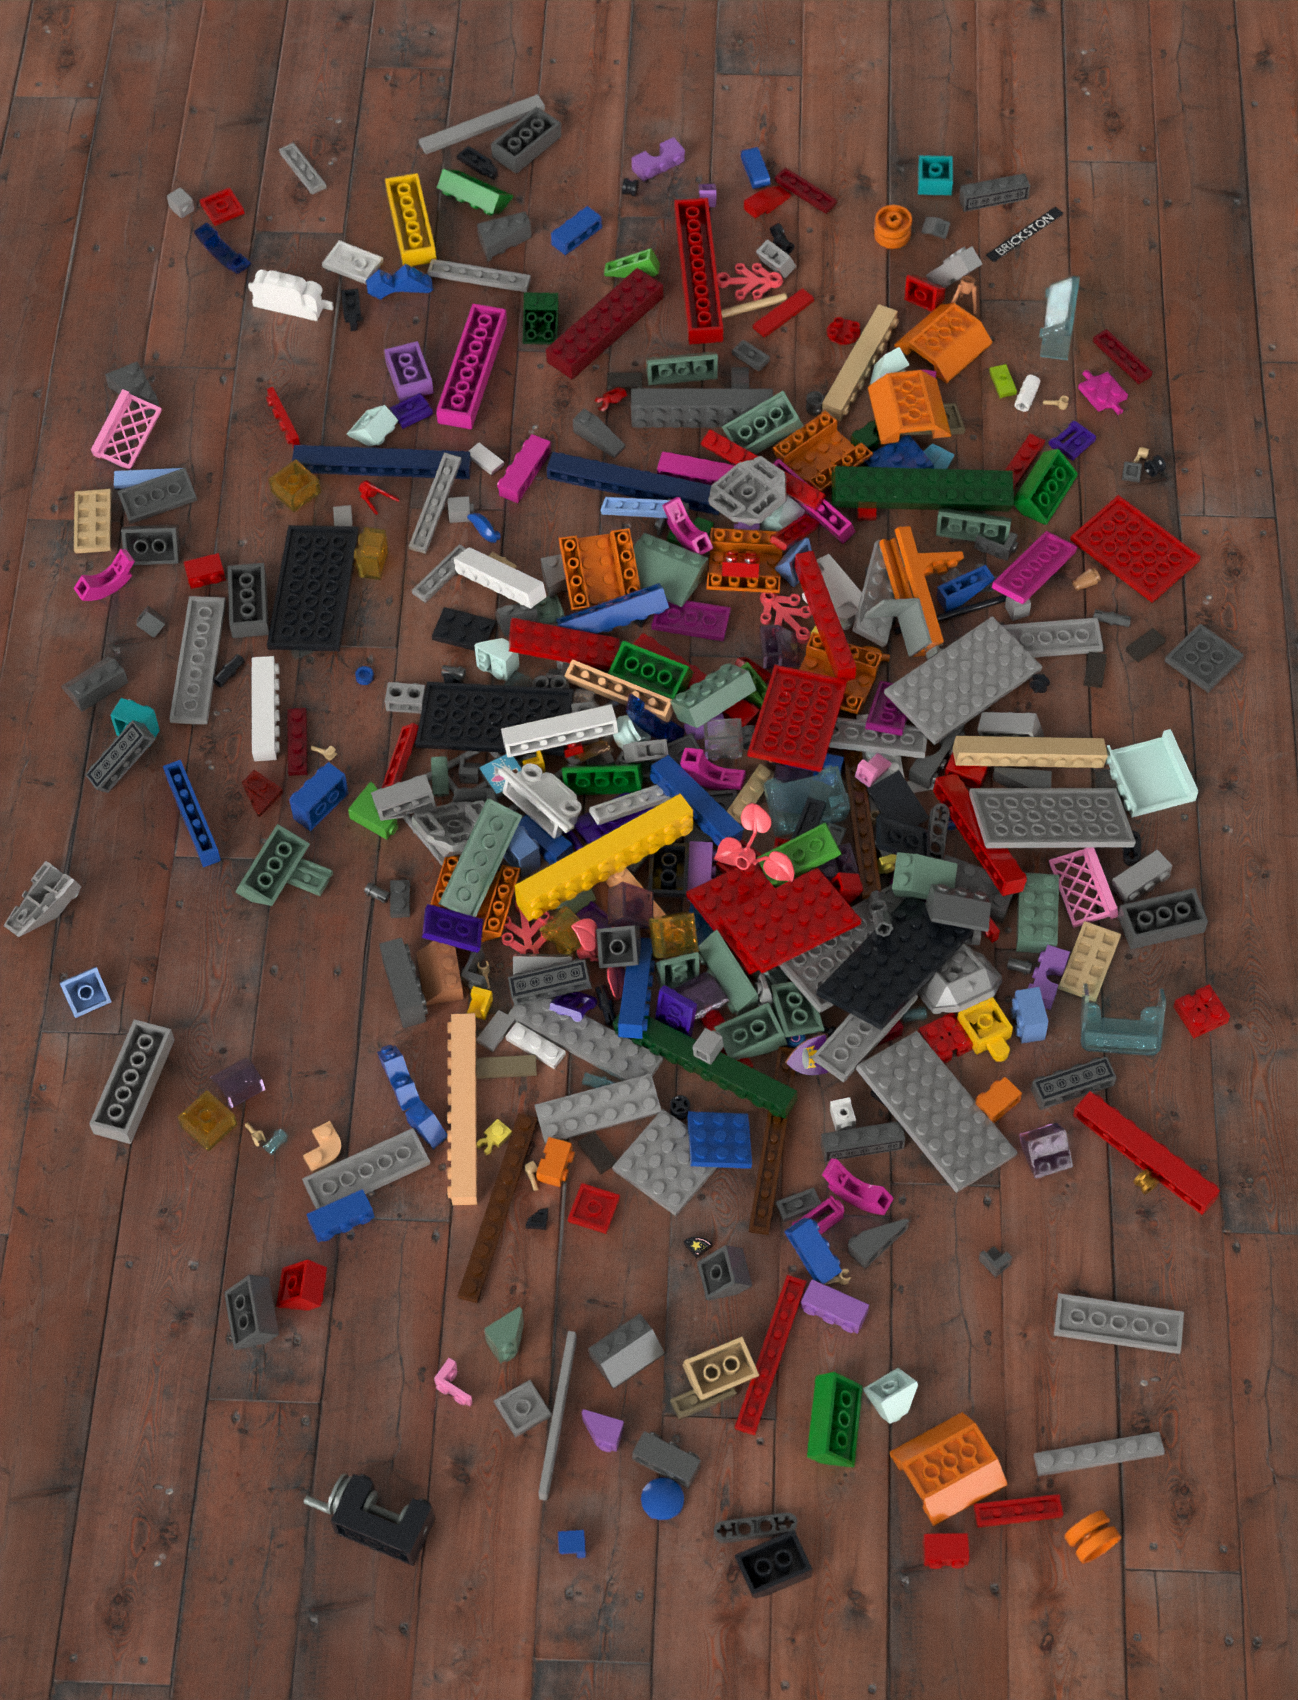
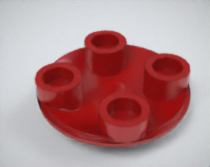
M836 317L828 325L826 333L832 342L840 345H849L860 338L861 329L859 322Z

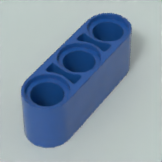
M754 147L741 150L742 163L752 188L758 189L770 186V177L759 148Z

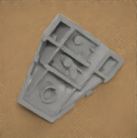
M45 861L31 879L33 885L28 892L24 891L22 894L24 900L19 907L15 906L4 927L20 937L58 918L70 901L78 896L82 886L73 878L63 874Z

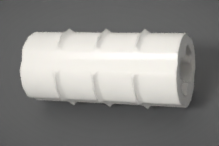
M1026 376L1015 402V407L1018 410L1026 412L1032 405L1040 385V379L1037 376Z

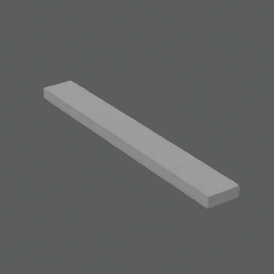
M537 94L419 139V144L425 154H429L521 119L536 106L544 110L545 105Z
M568 1331L538 1492L539 1500L547 1501L549 1497L577 1342L576 1333Z

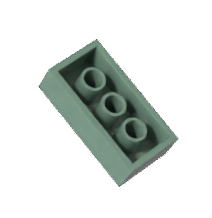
M729 663L721 666L715 673L707 675L701 682L693 684L687 691L677 694L676 698L670 702L679 721L698 728L754 692L756 688L748 670Z
M1025 873L1027 881L1023 892H1019L1017 896L1016 952L1041 953V951L1046 950L1047 945L1057 947L1059 875Z

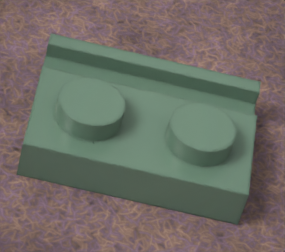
M557 594L552 598L546 596V598L535 605L539 623L549 624L557 622L556 619L564 617Z
M301 858L286 883L321 896L330 877L333 875V871Z

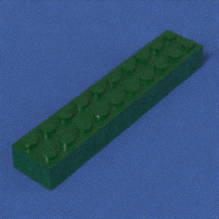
M835 466L831 473L832 506L837 508L918 510L950 508L959 511L1009 512L1014 506L1013 471Z

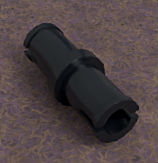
M236 654L228 664H224L221 672L213 678V682L218 687H222L230 677L235 676L238 668L245 663L244 658Z
M601 985L602 991L598 986L595 988V992L599 999V1009L602 1010L605 1023L609 1026L612 1025L611 1020L614 1021L616 1019L613 1008L614 1001L610 998L607 985Z

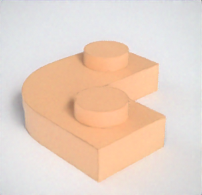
M330 1121L312 1130L320 1147L303 1155L312 1174L334 1164L341 1152V1140Z

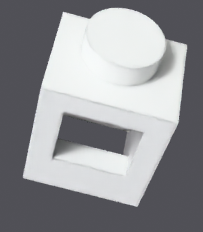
M850 1097L830 1101V1113L835 1130L840 1131L854 1128L856 1126V1118Z

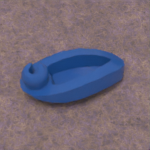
M471 513L467 516L486 541L496 543V540H500V532L494 531L486 517L479 513Z

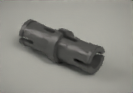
M1095 609L1093 618H1098V621L1109 623L1111 626L1114 624L1129 628L1131 616L1117 614L1115 611L1106 612Z

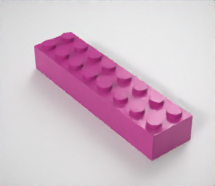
M472 304L436 410L438 424L472 430L507 325L506 309Z

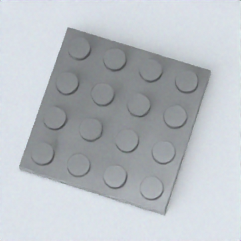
M662 1109V1112L657 1114L613 1165L612 1170L677 1216L718 1167H694L690 1165L688 1126Z

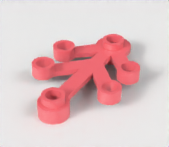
M760 263L752 265V272L744 264H736L735 273L738 275L743 274L746 277L730 278V275L726 272H721L717 275L720 288H726L728 285L747 284L735 292V299L737 301L745 300L746 294L759 284L764 285L752 292V298L755 301L762 299L763 294L770 288H778L783 284V278L778 272L769 273Z
M762 592L760 602L763 604L764 610L760 616L761 623L764 625L771 623L770 612L772 607L776 611L772 635L775 637L782 635V621L784 619L796 632V641L800 644L807 643L810 639V631L806 627H801L791 615L809 618L811 617L809 606H803L801 609L782 607L779 603L798 606L800 604V596L792 594L790 597L778 596L777 593Z
M515 900V910L520 913L522 929L513 924L509 916L506 918L508 923L504 925V929H508L523 939L524 945L515 941L513 935L509 932L502 935V943L505 946L512 947L520 954L528 952L539 954V949L546 941L552 938V930L549 927L542 928L541 936L533 945L531 939L544 924L549 922L550 914L548 911L543 913L547 918H538L530 927L529 921L519 909ZM545 932L550 933V934L547 935V936L543 935V933H545ZM509 937L511 940L505 941V938Z

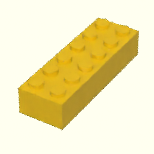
M418 173L386 178V192L402 264L416 266L431 263L432 259H436V251Z

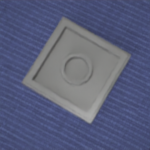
M531 1380L494 1400V1404L515 1438L552 1417L550 1410Z

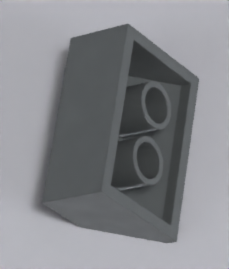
M179 524L125 526L121 530L123 549H126L134 559L133 565L179 563Z
M106 657L61 687L80 711L83 712L126 685L128 680L124 669L114 658Z
M931 884L925 906L932 922L988 932L991 902L986 893L982 891L970 892L961 887L956 889L950 888L945 884Z
M248 1275L224 1292L234 1350L266 1344L279 1335L269 1277Z
M640 1313L588 1348L590 1359L613 1390L665 1355L654 1331Z

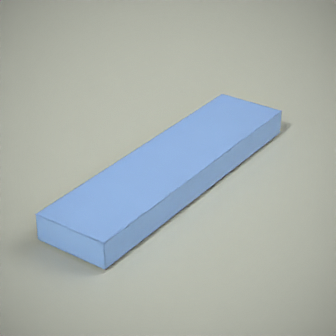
M182 468L114 471V488L125 489Z
M605 497L600 511L602 515L667 518L662 505L670 500Z

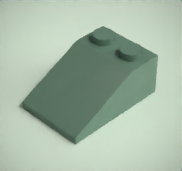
M897 853L892 891L895 897L927 899L931 884H945L950 888H955L958 864L918 854Z
M699 953L682 954L678 957L663 959L655 963V974L660 989L663 985L677 989L699 983Z
M793 982L770 985L773 1000L772 1011L785 1038L824 1031L819 1012Z
M769 1002L714 1027L723 1037V1045L727 1056L735 1060L771 1053L779 1049V1046L784 1047L787 1045L784 1033Z

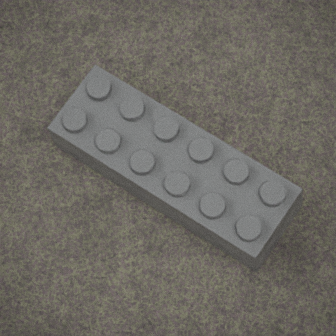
M133 1020L89 1123L93 1134L128 1144L132 1143L175 1041L171 1029Z

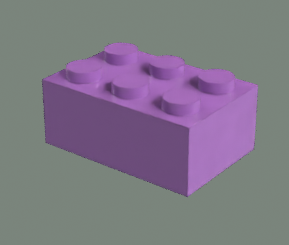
M418 341L384 350L386 365L400 402L419 393L422 396L433 394L432 379Z

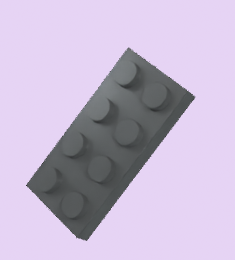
M186 468L118 491L130 524L197 501Z

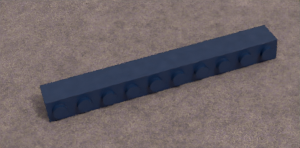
M294 445L292 456L294 473L435 478L444 453L461 457L462 460L455 479H470L472 461L471 452L335 447L323 445Z
M552 452L547 466V479L639 499L668 500L680 497L681 501L689 504L690 510L718 516L720 514L708 501L712 485Z

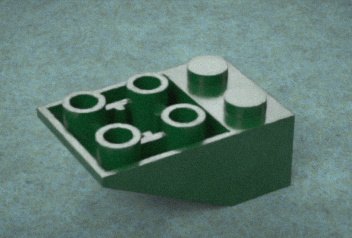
M524 292L523 344L551 345L558 338L559 294Z

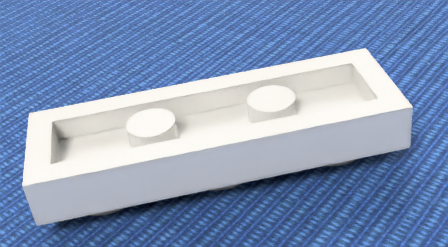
M518 1022L515 1023L505 1036L508 1042L530 1055H536V1059L553 1069L558 1066L566 1055L565 1050Z

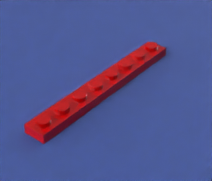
M709 429L700 443L702 447L734 465L759 457ZM785 472L786 494L816 511L826 495Z
M789 1275L786 1276L755 1366L759 1376L750 1381L735 1425L736 1430L756 1435L807 1281Z

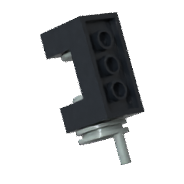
M343 1473L332 1490L328 1504L308 1495L305 1497L304 1504L330 1515L334 1514L331 1523L335 1534L411 1566H414L435 1521L431 1503L422 1498H419V1500L412 1498L410 1504L404 1507L400 1515L377 1506L378 1492L375 1490L372 1479L364 1474H360V1476L353 1474L349 1477L348 1474Z

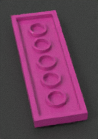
M1046 531L993 582L991 588L1014 599L1016 602L1024 604L1076 553L1077 546Z

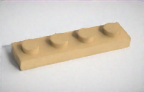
M759 764L727 810L740 825L742 824L741 814L744 808L750 803L756 804L776 774L762 764Z

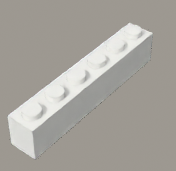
M470 547L454 558L455 570L458 574L484 587H488L521 605L532 608L546 598L543 582Z
M274 656L252 658V754L254 761L277 760V753L280 752V743L277 741V737H280L279 725L277 726V721H280L279 710H276V705H280L279 694H276V690L280 689L279 679H276V674H279V663H275Z
M611 704L503 728L501 732L508 758L618 733V727Z

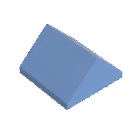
M804 538L794 544L774 568L793 587L799 583L795 570V554L812 551L809 538Z
M93 967L60 982V986L75 1018L112 1002L97 967Z

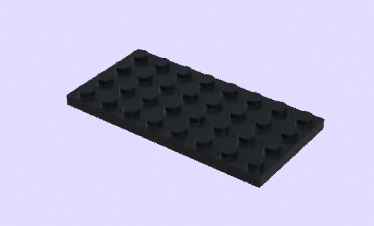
M288 525L267 640L268 650L340 651L360 534L359 527Z
M427 682L416 737V748L506 753L501 729L570 714L574 689ZM566 745L540 751L542 755L564 756ZM535 751V752H531V753H526V754H535V755H536V751Z
M912 897L905 898L890 914L893 927L890 935L883 937L882 935H877L874 930L816 990V994L882 1030L974 933V929L932 922L925 902Z

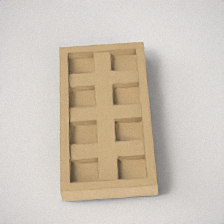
M111 489L75 491V554L111 551Z
M1084 921L1058 989L1096 1002L1121 934Z

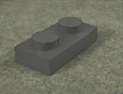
M744 340L732 350V355L757 371H760L770 362V356Z
M410 880L390 881L391 918L410 917Z
M814 1187L776 1201V1206L783 1222L805 1215L821 1204Z

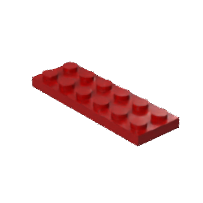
M512 618L510 621L509 652L571 663L573 659L592 668L609 671L619 650V638Z

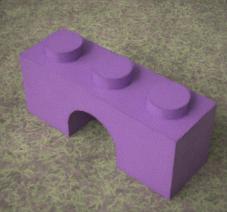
M673 137L660 144V156L653 157L644 151L632 157V170L642 182L651 179L684 162L685 149Z
M1047 945L1046 950L1041 951L1038 962H1041L1040 967H1035L1032 976L1035 979L1034 983H1029L1028 989L1040 988L1044 1006L1051 1010L1058 984L1050 982L1047 977L1049 975L1062 977L1070 955L1069 951Z

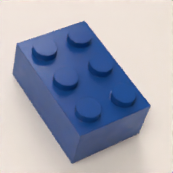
M329 762L320 767L311 779L306 780L299 791L291 795L289 802L293 819L311 831L349 794L345 774Z

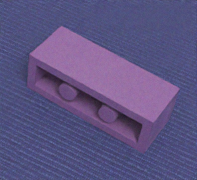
M690 841L687 891L710 881L711 878H715L716 866H712V861H716L714 860L716 850H713V842Z
M811 1280L801 1300V1308L805 1313L822 1317L825 1322L829 1324L835 1323L849 1333H859L869 1310L868 1304L815 1280Z

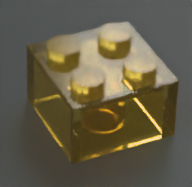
M296 459L268 479L271 492L293 512L321 493L319 479Z
M364 527L363 533L359 534V546L354 551L356 569L358 570L359 577L381 580L389 552L386 530Z
M566 905L555 911L538 929L546 940L556 945V949L561 954H571L582 946L576 932L571 927L580 919Z
M680 912L649 918L653 957L669 958L699 952L694 913Z
M208 1090L177 1117L181 1128L208 1152L238 1125L235 1115Z

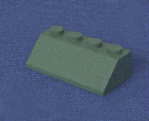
M716 352L646 358L648 386L718 379V355Z
M784 391L722 426L730 441L755 455L804 427Z
M940 508L936 536L975 541V538L979 535L1004 545L1010 533L1012 518Z
M277 824L235 892L251 902L272 906L310 843Z
M715 930L697 947L699 962L701 965H706L708 968L706 972L710 980L716 981L718 985L716 988L720 996L726 997L728 1001L727 1007L732 1014L736 1013L738 1017L758 1006V994L718 930Z

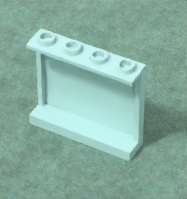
M1171 729L1163 731L1161 738L1114 750H1111L1110 745H1107L1108 756L1105 764L1110 767L1111 778L1116 781L1118 794L1122 795L1124 808L1126 811H1129L1131 818L1196 801L1198 789Z

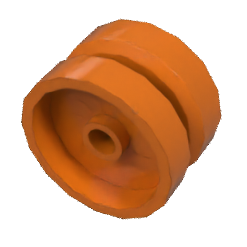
M887 205L880 208L876 213L874 237L877 243L889 249L905 246L911 237V213L899 205Z
M1103 1510L1096 1511L1085 1517L1069 1529L1064 1536L1070 1547H1078L1075 1554L1083 1564L1107 1552L1122 1537L1114 1526L1107 1527L1110 1519Z

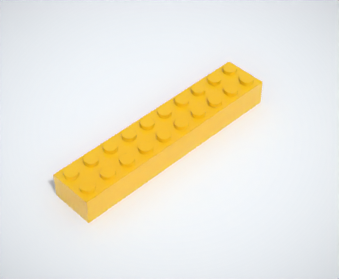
M681 793L514 885L517 906L528 921L540 918L543 913L550 909H556L561 903L574 899L577 894L590 890L593 885L606 881L611 875L625 870L627 866L640 862L643 857L656 853L661 847L672 844L681 836L688 835L693 830V809Z

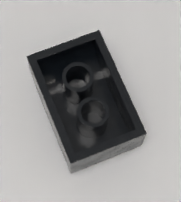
M672 843L661 847L656 853L650 854L648 894L651 897L687 898L689 843Z
M795 1530L734 1555L753 1598L768 1596L812 1577L813 1569Z

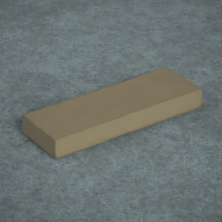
M536 1055L476 1058L477 1079L537 1076Z
M732 1387L700 1401L693 1389L670 1399V1402L678 1420H681L737 1396V1392Z

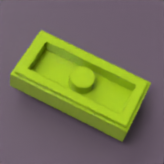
M1006 364L989 369L999 398L1017 394Z

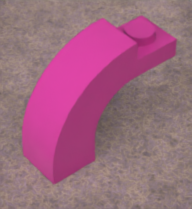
M675 497L662 505L668 518L666 521L672 533L685 549L700 555L713 549L707 532L700 531L691 522L680 497Z
M120 549L112 564L106 570L96 575H81L74 590L82 601H94L105 598L118 591L128 582L132 576L129 570L135 561L126 549Z
M684 749L680 762L681 767L699 785L715 791L726 790V788L742 790L746 777L745 770L716 766L707 760L703 749Z
M831 1159L822 1174L829 1182L828 1188L832 1192L861 1210L885 1215L894 1199L883 1186L870 1185L854 1177L837 1159Z

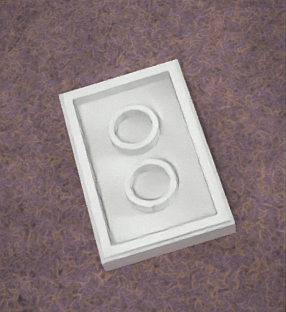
M339 240L322 263V266L325 269L366 284V280L379 269L384 261L381 256Z

